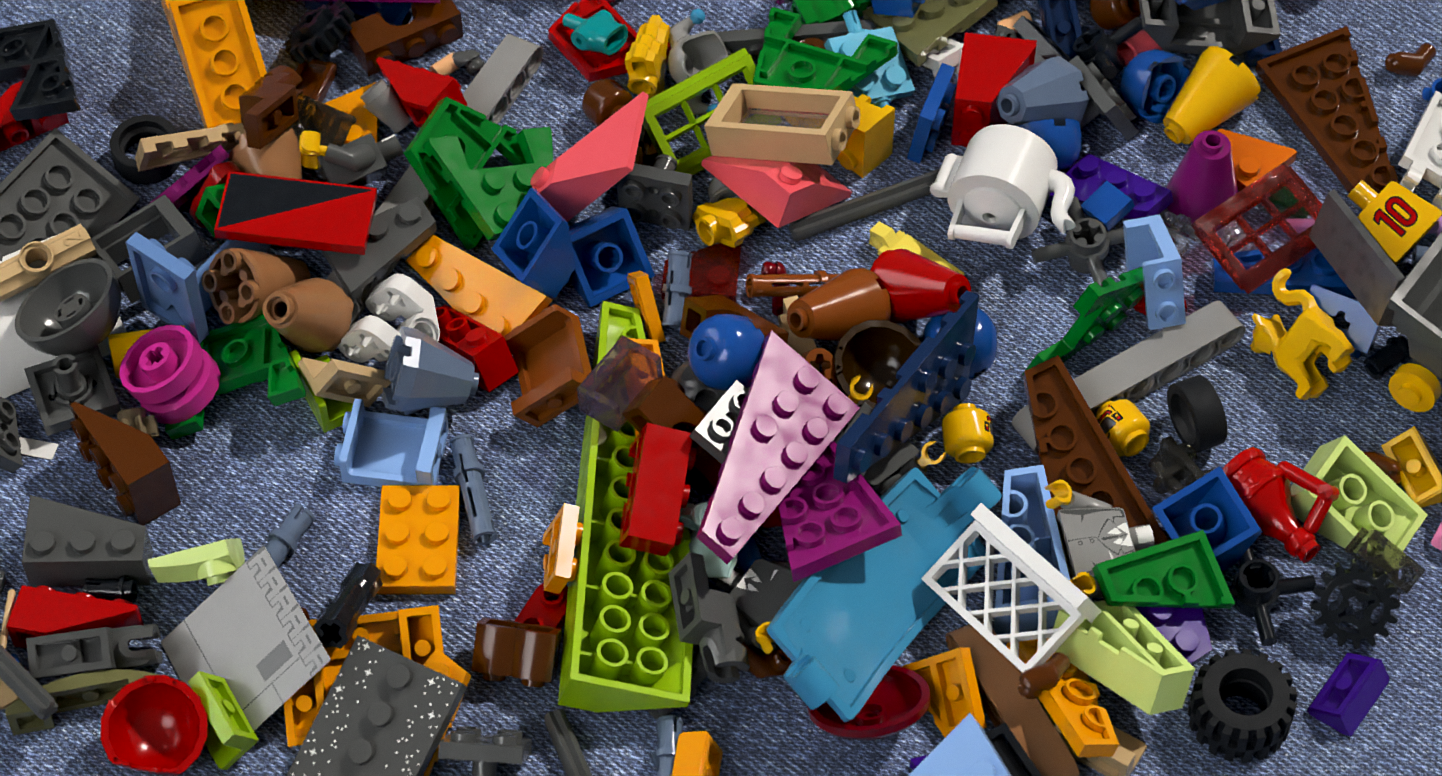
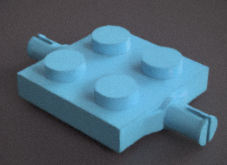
M856 10L844 13L842 17L849 33L844 36L828 38L824 44L826 50L852 56L868 34L895 41L898 45V54L847 91H853V95L857 98L861 94L871 97V104L880 108L889 105L894 99L911 96L915 88L893 27L875 30L862 29Z

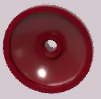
M892 665L863 708L852 720L844 722L827 702L813 710H810L807 706L811 721L817 727L833 736L850 740H877L898 734L914 725L929 708L931 701L930 689L926 680L918 673L904 667Z

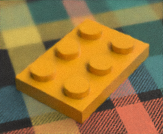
M460 485L382 486L376 567L381 570L380 578L383 585L377 595L456 594L461 503Z

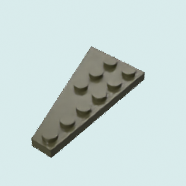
M926 0L924 4L920 5L914 17L873 14L872 7L862 11L863 19L874 22L878 29L892 26L902 54L919 67L927 61L926 54L933 49L938 51L948 45L947 38L953 33L966 31L998 6L997 0Z

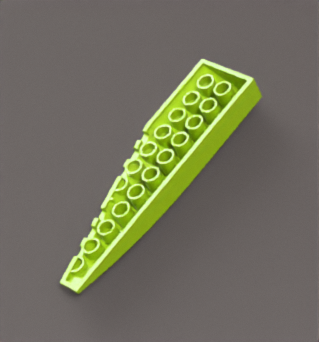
M602 301L592 364V375L596 392L588 397L576 498V506L580 507L578 522L583 523V531L578 546L574 547L573 557L578 558L579 561L577 574L574 581H569L558 705L597 713L688 707L691 691L693 644L681 642L679 639L668 573L690 552L689 543L691 538L689 529L684 527L679 546L675 545L665 557L619 546L623 505L625 502L627 503L629 487L625 486L627 473H632L634 458L628 457L629 446L635 440L636 435L634 426L621 414L629 405V399L618 344L621 338L646 339L639 308Z

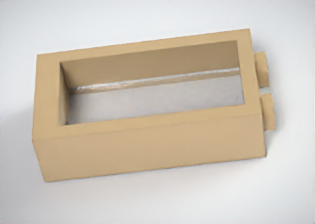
M732 83L704 125L712 156L833 165L840 152L845 149L854 129L858 128L861 114L860 109L856 107L853 91Z

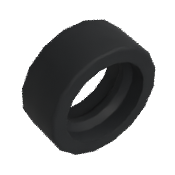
M141 115L122 122L113 131L109 142L114 167L122 178L135 184H154L169 178L179 168L180 163L139 172L136 160L125 156V152L133 144L139 142L141 138L177 133L171 122L160 116Z
M1197 375L1171 384L1167 391L1169 415L1174 429L1185 447L1191 452L1196 453L1223 444L1227 438L1228 426L1221 400L1209 380L1202 375Z

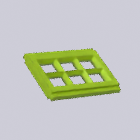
M746 48L738 50L648 99L643 125L657 154L669 155L677 161L675 171L694 175L705 169L701 166L702 160L712 155L709 143H707L699 125L707 122L714 110L696 119L687 101L712 88L720 103L724 95L718 84L740 72H743L748 84H753L756 65ZM681 105L689 123L665 136L657 117ZM755 117L747 122L748 124L783 125L780 119ZM693 129L701 148L677 160L668 142Z

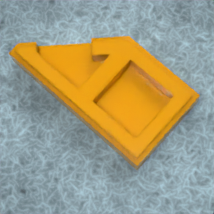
M640 270L627 274L635 308L640 310L648 339L658 340V343L666 341L648 274Z

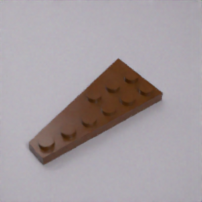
M1348 26L1257 61L1256 73L1348 193L1362 180L1378 194L1391 181L1400 184L1395 168L1390 164L1386 152L1387 144L1384 136L1381 137L1378 128L1379 120L1366 80L1361 76L1358 67L1359 59L1356 50L1352 48L1350 42L1351 34Z
M1059 355L1024 371L1023 380L1040 465H1044L1048 485L1057 480H1064L1069 484L1072 491L1109 503L1113 508H1122L1125 511L1129 528L1149 524L1154 535V545L1167 542L1168 539ZM1050 491L1051 498L1055 497L1054 494ZM1061 506L1054 508L1055 517H1057L1058 511L1063 509Z

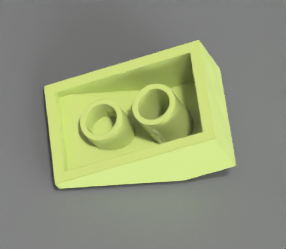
M1343 435L1319 446L1303 469L1324 482L1336 486L1339 490L1338 499L1333 501L1317 533L1387 572L1391 570L1428 514L1346 435ZM1293 483L1291 485L1293 509L1295 515L1304 523L1317 495Z

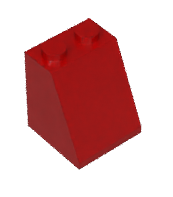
M965 32L955 95L951 145L967 147L971 138L980 129L990 125L1007 124V121L1000 117L996 103L1000 90L1024 69L1034 64L1036 40Z

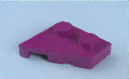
M219 145L153 201L165 194L178 209L189 200L185 193L193 186L199 191L207 179L210 169L214 165L222 163L230 155Z

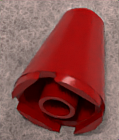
M907 249L883 252L874 261L870 270L879 277L875 280L881 289L886 288L890 295L892 309L890 321L896 324L945 315L948 311L955 313L961 307L959 298L966 290L971 292L969 280L964 275Z

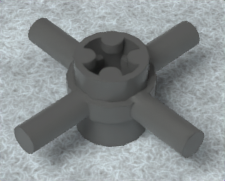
M1074 196L1073 202L1068 209V215L1075 222L1076 227L1067 232L1065 242L1031 249L1034 263H1040L1068 256L1069 264L1074 270L1084 274L1091 273L1094 283L1097 282L1102 287L1103 280L1108 278L1103 266L1105 257L1111 245L1124 243V230L1119 228L1106 232V228L1100 221L1093 218H1085L1078 197Z

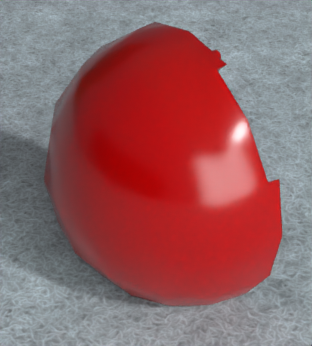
M144 675L143 678L125 685L111 700L109 699L101 717L100 740L108 759L117 766L152 774L178 776L183 774L198 759L207 739L208 716L200 697L185 682L167 675Z

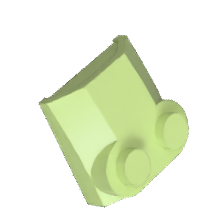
M241 538L224 539L148 559L147 561L157 583H178L206 579L207 585L211 586L224 583L245 563V553Z

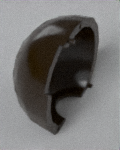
M868 320L853 326L840 339L834 356L835 377L839 390L846 396H849L852 379L860 375L859 381L854 385L855 391L859 394H864L873 383V392L868 399L860 400L858 404L861 406L865 401L874 409L877 404V395L884 387L892 389L899 381L896 379L897 371L919 347L921 341L906 327L888 320Z

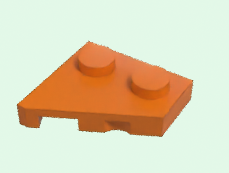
M1221 128L1218 130L1231 143L1237 189L1248 198L1291 165L1296 159L1297 151L1293 148Z

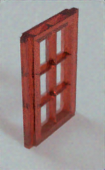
M1283 162L1194 221L1191 226L1195 230L1194 234L1241 290L1244 289L1247 294H1250L1273 278L1281 269L1288 268L1317 248L1309 238L1313 225L1298 235L1286 218L1304 208L1313 220L1316 221L1323 204L1291 166L1288 167ZM1286 186L1298 202L1280 213L1268 197ZM1261 203L1273 219L1254 231L1242 215ZM1232 221H1235L1246 237L1228 248L1216 232ZM1278 224L1291 240L1272 252L1260 236ZM1252 242L1265 258L1246 270L1234 256V253Z

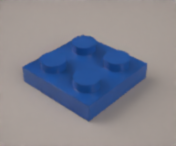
M941 63L919 115L907 155L908 160L920 164L925 151L933 152L940 133L937 131L946 121L950 110L949 105L957 87L956 83L951 82L955 67Z

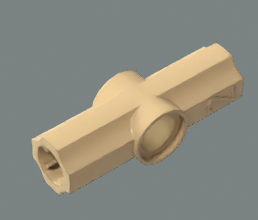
M79 224L44 242L33 241L27 243L22 247L18 255L0 263V302L32 286L35 287L48 275L67 264L96 255V249L86 229ZM36 260L47 262L41 268L29 267Z

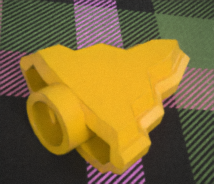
M652 15L646 23L640 26L636 41L631 44L630 51L626 53L625 65L629 75L628 89L636 95L645 92L649 95L648 99L663 92L665 88L666 51L670 26L663 22L660 15Z
M740 197L725 198L715 203H704L697 206L696 211L692 215L697 233L707 246H712L719 242L735 248L753 233L754 228L767 221L765 217Z

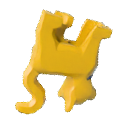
M1284 268L1274 276L1272 292L1277 301L1286 306L1302 305L1303 312L1298 316L1288 332L1278 314L1273 315L1271 318H1263L1254 313L1251 317L1256 326L1252 331L1253 341L1250 347L1255 353L1270 354L1277 368L1297 383L1298 387L1295 395L1298 399L1318 398L1329 385L1325 376L1321 374L1315 365L1317 359L1324 354L1328 358V368L1333 373H1341L1353 362L1350 354L1353 353L1355 348L1344 333L1336 328L1333 318L1319 308L1310 293L1306 290L1289 291L1286 289V282L1292 272L1290 269Z

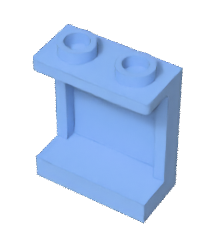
M1160 214L1123 221L1127 271L1139 267L1143 269L1148 328L1154 330L1186 324L1182 259Z
M355 398L352 411H346L344 415L343 434H345L343 444H337L334 455V465L340 467L342 482L377 487L389 485H436L449 432L446 408L431 407L427 419L366 411L363 399Z

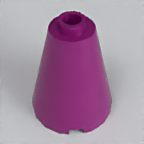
M1204 131L1195 137L1166 186L1167 189L1172 190L1173 203L1167 209L1176 220L1186 226L1195 228L1196 224L1208 225V228H1216L1227 223L1236 212L1239 196L1231 143L1224 134L1218 131Z

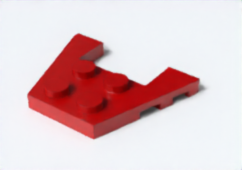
M581 0L579 3L574 2L548 29L549 40L588 82L628 73L625 57L626 53L630 51L631 44L636 41L637 32L610 5L615 0ZM600 10H606L612 14L615 21L627 26L628 38L623 47L612 55L580 50L574 46L570 38L574 30L562 24L564 15L571 13L588 19ZM668 42L667 51H666L667 63H668L669 52H670V50H671L670 45H669V42Z

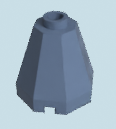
M1060 56L1028 66L1000 90L996 102L1000 117L1015 126L1046 119H1054L1055 126H1066L1065 119L1077 120L1081 124L1089 102L1087 90L1082 91L1079 83L1084 81L1081 70Z
M401 326L399 330L401 336L396 335L393 339L385 367L384 379H389L391 382V389L383 388L382 399L387 409L407 411L462 404L466 402L469 395H475L479 384V373L474 372L475 367L471 361L418 329Z

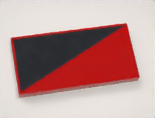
M228 171L214 228L215 238L365 255L377 200V188Z

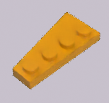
M431 235L419 245L406 260L453 309L503 336L511 332L515 327L538 315L553 301L548 296L435 235Z
M1038 639L1019 641V659L1025 664L1037 652ZM1010 642L1007 643V645H1006V647L1009 648V649H1010ZM1070 663V667L1056 686L1049 690L1041 691L1038 698L1078 757H1113L1119 742L1106 709L1098 704L1097 700L1100 696L1096 684L1090 683L1086 673Z

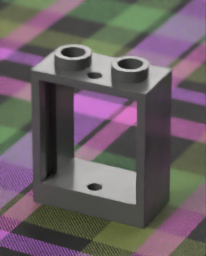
M165 194L91 239L97 254L90 258L104 260L110 265L118 279L121 292H123L131 304L140 299L132 265L121 271L117 264L129 257L126 241L135 232L148 240L151 238L158 240L170 233L174 240L164 245L166 251L176 258H185L193 266L209 257L196 231Z

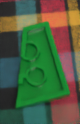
M1204 530L1098 563L1092 568L1107 606L1231 608L1235 604Z

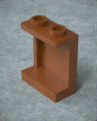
M554 304L543 309L538 315L515 327L504 336L519 370L517 375L522 393L521 397L511 402L513 416L538 428L596 392L580 319L577 315Z

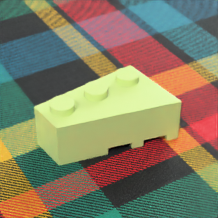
M1105 600L1093 602L1102 612L1092 623L1085 619L1055 651V653L1065 654L1072 665L1148 715L1183 708L1195 668L1135 607L1107 606ZM1058 610L1053 629L1059 628L1070 616L1065 610Z

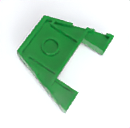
M772 7L769 12V24L764 33L763 49L759 53L753 85L847 91L898 54V45L895 41L868 34L854 54L847 56L791 39L802 26L801 15Z
M445 97L437 103L405 150L404 155L463 246L470 250L476 247L483 233L462 205L461 201L464 198L453 183L448 184L440 173L443 168L434 156L428 157L422 145L429 138L458 136L470 170L482 169L495 149L513 165L526 164L516 137L518 135L516 129L506 124L500 126L486 119V115Z
M550 127L522 129L516 136L526 164L470 170L458 136L429 138L422 145L428 157L434 156L443 168L440 173L448 184L453 183L464 198L461 201L462 205L488 241L499 238L532 187L530 181L534 173L540 167L546 168L553 162L552 131Z
M1142 267L1121 273L1118 276L1119 282H1115L1110 277L1103 280L1102 287L1097 282L1090 284L1073 306L1080 313L1078 319L1062 340L1038 353L1026 370L1059 355L1064 363L1085 346L1096 342L1108 329L1112 332L1119 328L1128 318L1125 312L1136 306L1144 298Z
M263 313L249 322L233 323L209 331V335L200 343L201 348L208 352L217 363L221 373L219 388L214 396L226 394L234 389L268 379L267 398L274 406L306 397L305 388L284 337L267 322ZM204 409L186 421L166 424L165 432L172 440L202 431L204 426Z

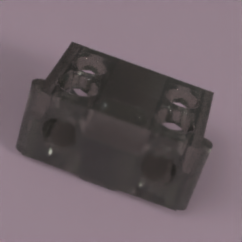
M301 94L297 98L299 119L290 126L293 128L296 137L300 140V135H302L303 131H316L321 134L320 145L328 146L329 143L338 146L344 145L351 126L356 123V118Z
M1362 527L1344 549L1350 557L1356 559L1363 566V569L1368 562H1371L1374 566L1373 574L1376 575L1380 571L1385 570L1388 578L1384 584L1395 583L1397 588L1395 593L1399 596L1401 593L1407 594L1426 571L1376 529H1365ZM1368 543L1371 546V551L1369 554L1367 552ZM1399 569L1402 572V576L1400 579L1398 577Z

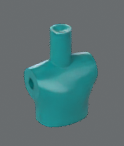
M600 10L588 19L566 13L562 20L563 26L574 30L570 38L574 46L580 50L612 55L623 47L628 38L627 26L615 21L612 14L606 10Z

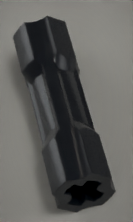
M356 562L351 567L340 584L341 590L338 595L325 608L313 626L317 637L326 649L329 647L341 649L348 642L358 626L357 620L362 611L371 603L383 585L380 578L381 570L371 562L367 564Z

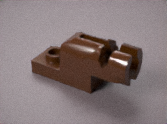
M282 65L273 68L239 97L241 123L246 131L248 147L262 149L299 119L297 98L302 94L303 90L296 89V86L302 79L292 68Z

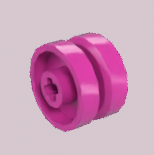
M165 325L144 334L128 349L121 362L119 376L125 389L140 402L142 408H145L149 415H155L157 422L175 424L190 419L209 404L219 388L221 373L217 363L208 352L201 348L200 343L190 331L180 325Z

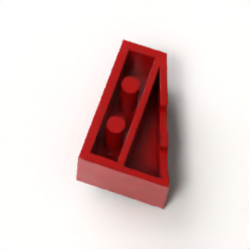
M647 423L629 446L628 457L634 458L632 473H627L625 486L629 487L627 503L625 502L623 505L619 546L664 557L675 545L679 546L684 531V522L679 521L680 510L686 507L690 495V485L685 484L687 471L692 470L696 458V448L691 447L692 438L689 437L690 432Z

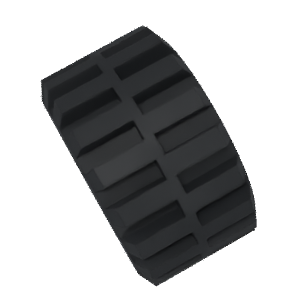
M1234 649L1225 650L1223 658L1216 654L1210 658L1208 665L1204 663L1199 669L1198 677L1196 676L1188 706V716H1191L1189 726L1191 731H1198L1196 740L1201 745L1208 743V751L1216 756L1218 752L1225 754L1224 760L1233 762L1234 757H1241L1242 763H1251L1252 756H1256L1260 761L1268 757L1269 750L1275 753L1281 747L1282 741H1285L1288 736L1297 707L1296 687H1291L1293 678L1290 673L1282 674L1283 665L1277 660L1273 663L1269 662V655L1260 652L1259 656L1252 655V649H1242L1241 654H1236ZM1230 696L1246 697L1254 701L1263 712L1255 715L1238 714L1230 710L1223 703L1222 699Z

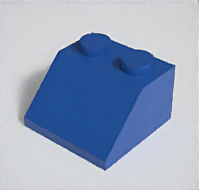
M531 187L491 250L521 283L556 298L563 286L568 283L570 275L576 268L568 222L536 189Z
M611 206L569 227L576 267L570 275L569 281L588 307H593L629 289L627 274L640 270L648 274L649 279L655 276L627 208Z
M1221 466L1152 507L1172 540L1204 530L1221 572L1235 565L1262 533V530Z

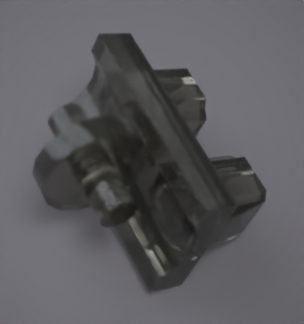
M1171 436L1161 440L1159 451L1148 464L1157 475L1152 486L1158 494H1165L1169 491L1175 494L1213 470L1201 471L1195 464L1198 459L1196 450L1188 442L1177 444Z

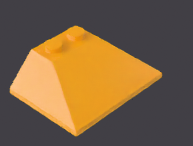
M439 605L360 615L357 620L358 626L341 649L337 647L326 649L324 647L330 657V661L283 704L288 747L303 744L357 635L421 665H424L436 648L444 653ZM308 620L316 633V630L313 626L315 625L317 620Z

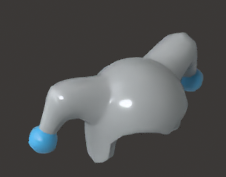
M694 9L689 17L670 27L668 42L671 50L668 56V69L676 83L687 79L728 56L722 39L714 30L689 35L695 24H701L705 21L706 16L701 9ZM703 93L687 101L694 115H705L716 109L718 104L714 103L709 106L703 103L701 100Z

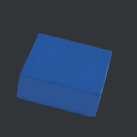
M1108 181L1080 205L1086 215L1100 221L1107 231H1110L1135 207L1130 197Z

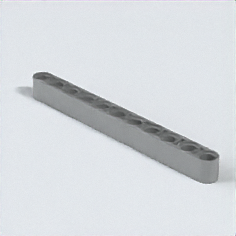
M512 34L506 35L464 91L463 96L468 104L467 107L486 115L487 120L499 124L538 70L543 58V47ZM410 165L373 216L418 196L431 215L434 214L438 206ZM399 257L387 267V273L378 281L373 279L362 288V294L353 301L354 310L350 326L356 322L366 308L365 301L375 286L387 279L402 257ZM332 270V272L326 280L333 281L335 284H337L344 290L347 296H349L345 288L341 284L340 280L336 276L335 272Z

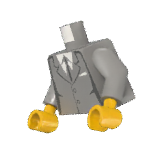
M1057 480L1045 486V490L1051 491L1055 496L1046 501V506L1049 509H1054L1058 506L1063 508L1058 511L1056 521L1070 577L1069 581L1088 598H1104L1092 568L1098 563L1154 546L1152 528L1149 524L1129 528L1125 511L1122 508H1113L1109 503L1072 491L1066 481Z

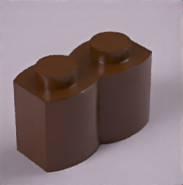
M483 617L477 622L471 670L482 673L481 678L489 681H505L506 676L520 678L522 685L544 687L545 682H552L557 676L562 629Z

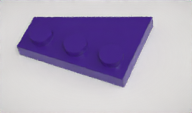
M1089 153L1065 172L1072 179L1075 187L1074 196L1078 197L1080 205L1106 181L1130 197L1135 207L1123 217L1124 219L1131 220L1158 215L1173 203L1172 190ZM1050 192L1045 206L1052 205L1054 193Z

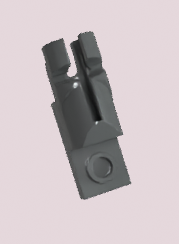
M689 552L668 573L679 639L681 642L700 646L704 668L709 679L723 684L733 683L740 679L739 670L748 672L750 668L747 650L742 645L744 634L740 629L734 597L726 592L709 589V577L706 573L703 555Z
M157 624L119 628L102 627L26 638L29 672L36 680L98 670L129 669L162 664V651H156V649L130 651L128 649L129 642L132 640L145 641L161 638L160 630Z

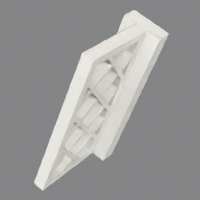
M980 503L970 514L975 521L921 579L1023 673L1027 669L1044 664L1085 619L1092 623L1102 611L1063 574L986 506ZM981 535L986 540V556L968 558V547ZM994 548L1001 554L994 555ZM1011 562L1012 579L994 581V564ZM985 565V583L967 585V567ZM959 568L958 586L942 588L936 582L947 569ZM1021 572L1028 578H1020ZM1037 585L1039 587L1038 603L1020 605V587ZM1012 588L1011 606L993 608V590ZM985 591L984 609L967 611V593ZM951 595H958V602ZM1047 595H1048L1054 602H1047ZM1063 609L1070 615L1059 628L1047 629V611ZM1038 612V631L1019 633L1020 614ZM1011 615V634L993 635V617ZM984 618V625H982L977 619ZM1038 639L1037 652L1025 664L1019 659V641ZM1010 642V649L1007 648L1003 643Z

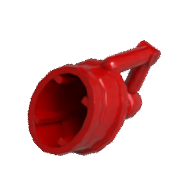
M1255 447L1242 451L1222 468L1262 530V535L1282 542L1285 550L1293 558H1299L1303 563L1309 562L1318 554L1321 546L1316 542L1314 534L1319 531L1333 501L1339 497V490L1336 486L1324 482L1287 461H1282L1275 465L1266 460L1262 450ZM1290 482L1317 495L1303 527L1295 516Z

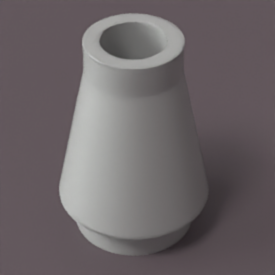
M383 79L377 81L360 96L365 103L363 107L390 127L395 134L412 121L392 85H387Z

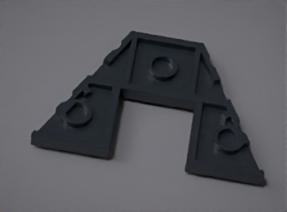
M49 19L0 28V83L5 80L25 78L10 108L16 121L37 120L45 116L80 111L81 108L61 30L56 21Z

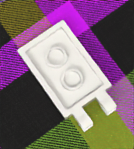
M1435 91L1398 165L1407 169L1400 185L1413 192L1416 185L1418 186L1422 178L1440 188L1431 204L1441 211L1442 93Z

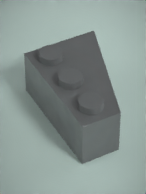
M30 495L22 565L30 587L40 585L48 587L84 586L87 578L120 579L122 575H127L129 579H135L137 585H150L151 570L147 560L153 558V549L146 526Z

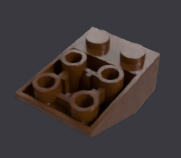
M77 402L70 404L74 416L70 426L80 441L77 443V447L88 464L94 461L99 468L96 470V474L106 490L114 489L118 495L115 497V501L125 517L132 515L138 524L144 526L181 505L170 462L149 434Z

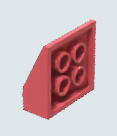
M645 92L636 96L546 168L540 167L532 176L530 181L532 188L536 189L567 222L633 171L649 97Z
M710 156L703 159L701 163L703 168L777 228L850 198L852 191L818 164Z

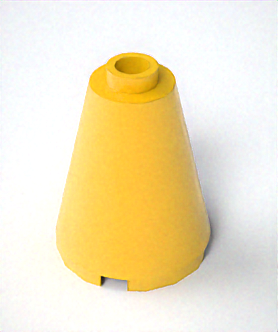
M1209 46L1201 54L1163 119L1164 133L1172 142L1176 144L1192 143L1199 133L1214 129L1253 104L1259 97L1257 95L1261 92V87L1256 77L1243 62L1237 66L1229 60L1233 55L1229 51L1218 46Z

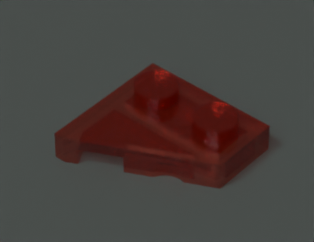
M719 243L690 252L693 253L689 286L692 287V295L688 297L723 295L736 302L742 244L733 248ZM665 260L662 286L666 284L668 260ZM661 288V299H665V293H662Z

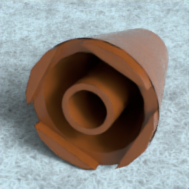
M865 268L848 269L793 301L787 311V322L790 330L797 337L840 341L855 325L868 320L890 321L892 311L890 295L886 288L881 289L875 280L879 277L874 272Z

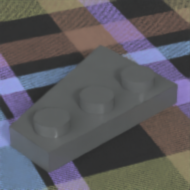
M418 196L373 216L365 255L321 250L352 301H354L362 294V288L373 279L378 281L387 273V267L399 257L408 256L437 231L436 221Z

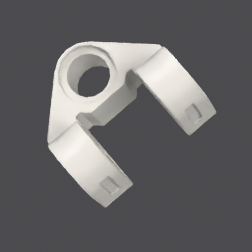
M397 273L376 285L365 301L367 309L374 316H365L352 324L349 331L341 339L338 348L347 358L355 362L363 363L373 357L379 362L387 361L393 339L396 335L401 336L399 332L401 326L418 329L434 340L439 341L440 329L433 295L404 274ZM399 316H403L406 319L400 323L396 330L385 322L392 321Z

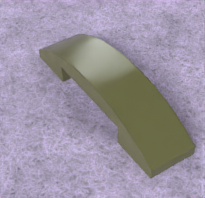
M125 669L98 670L61 678L42 687L55 699V702L58 704L56 713L107 704L109 699L111 700L125 685L143 678L144 675L159 674ZM20 698L5 708L6 718L13 735L55 728L53 714L48 719H40Z

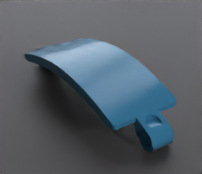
M914 467L880 497L900 522L902 536L805 577L774 616L767 627V632L792 661L783 678L810 710L816 709L824 702H827L844 722L852 720L863 708L875 688L903 651L947 603L921 578L968 528L967 525L975 520L970 514L980 503L990 510L1002 498L1003 494L981 468L970 467L941 494L920 469ZM978 538L968 547V558L986 556V547ZM982 565L967 567V581ZM959 568L947 569L936 582L942 588L958 586Z

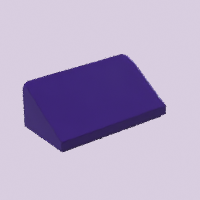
M1347 652L1307 709L1309 715L1341 734L1351 737L1389 683V675L1382 660Z

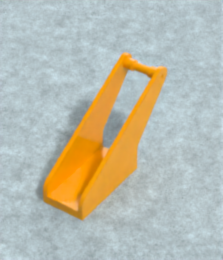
M160 0L204 128H212L225 123H241L239 97L253 87L255 82L267 73L245 0Z

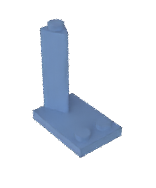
M135 232L126 241L142 307L169 325H185V329L190 331L199 343L209 335L205 312L213 305L209 293L203 288L202 275L205 271L209 270L215 255L228 248H243L265 252L272 245L227 239L196 271L195 267L188 260L171 255L160 242L153 238L148 240Z

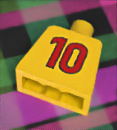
M1362 180L1347 196L1363 210L1357 218L1395 265L1412 250L1442 216V211L1395 181L1389 182L1378 194Z

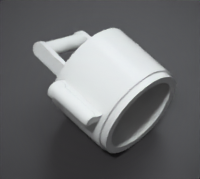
M996 124L980 129L969 141L963 156L952 153L946 155L934 183L930 186V192L937 198L945 197L948 199L950 210L953 213L948 228V239L989 243L1013 249L1017 240L1029 236L1037 228L1050 192L1054 193L1050 211L1053 224L1062 234H1065L1066 230L1074 229L1076 224L1067 212L1073 202L1075 187L1069 176L1057 170V158L1051 147L1038 135L1024 128Z

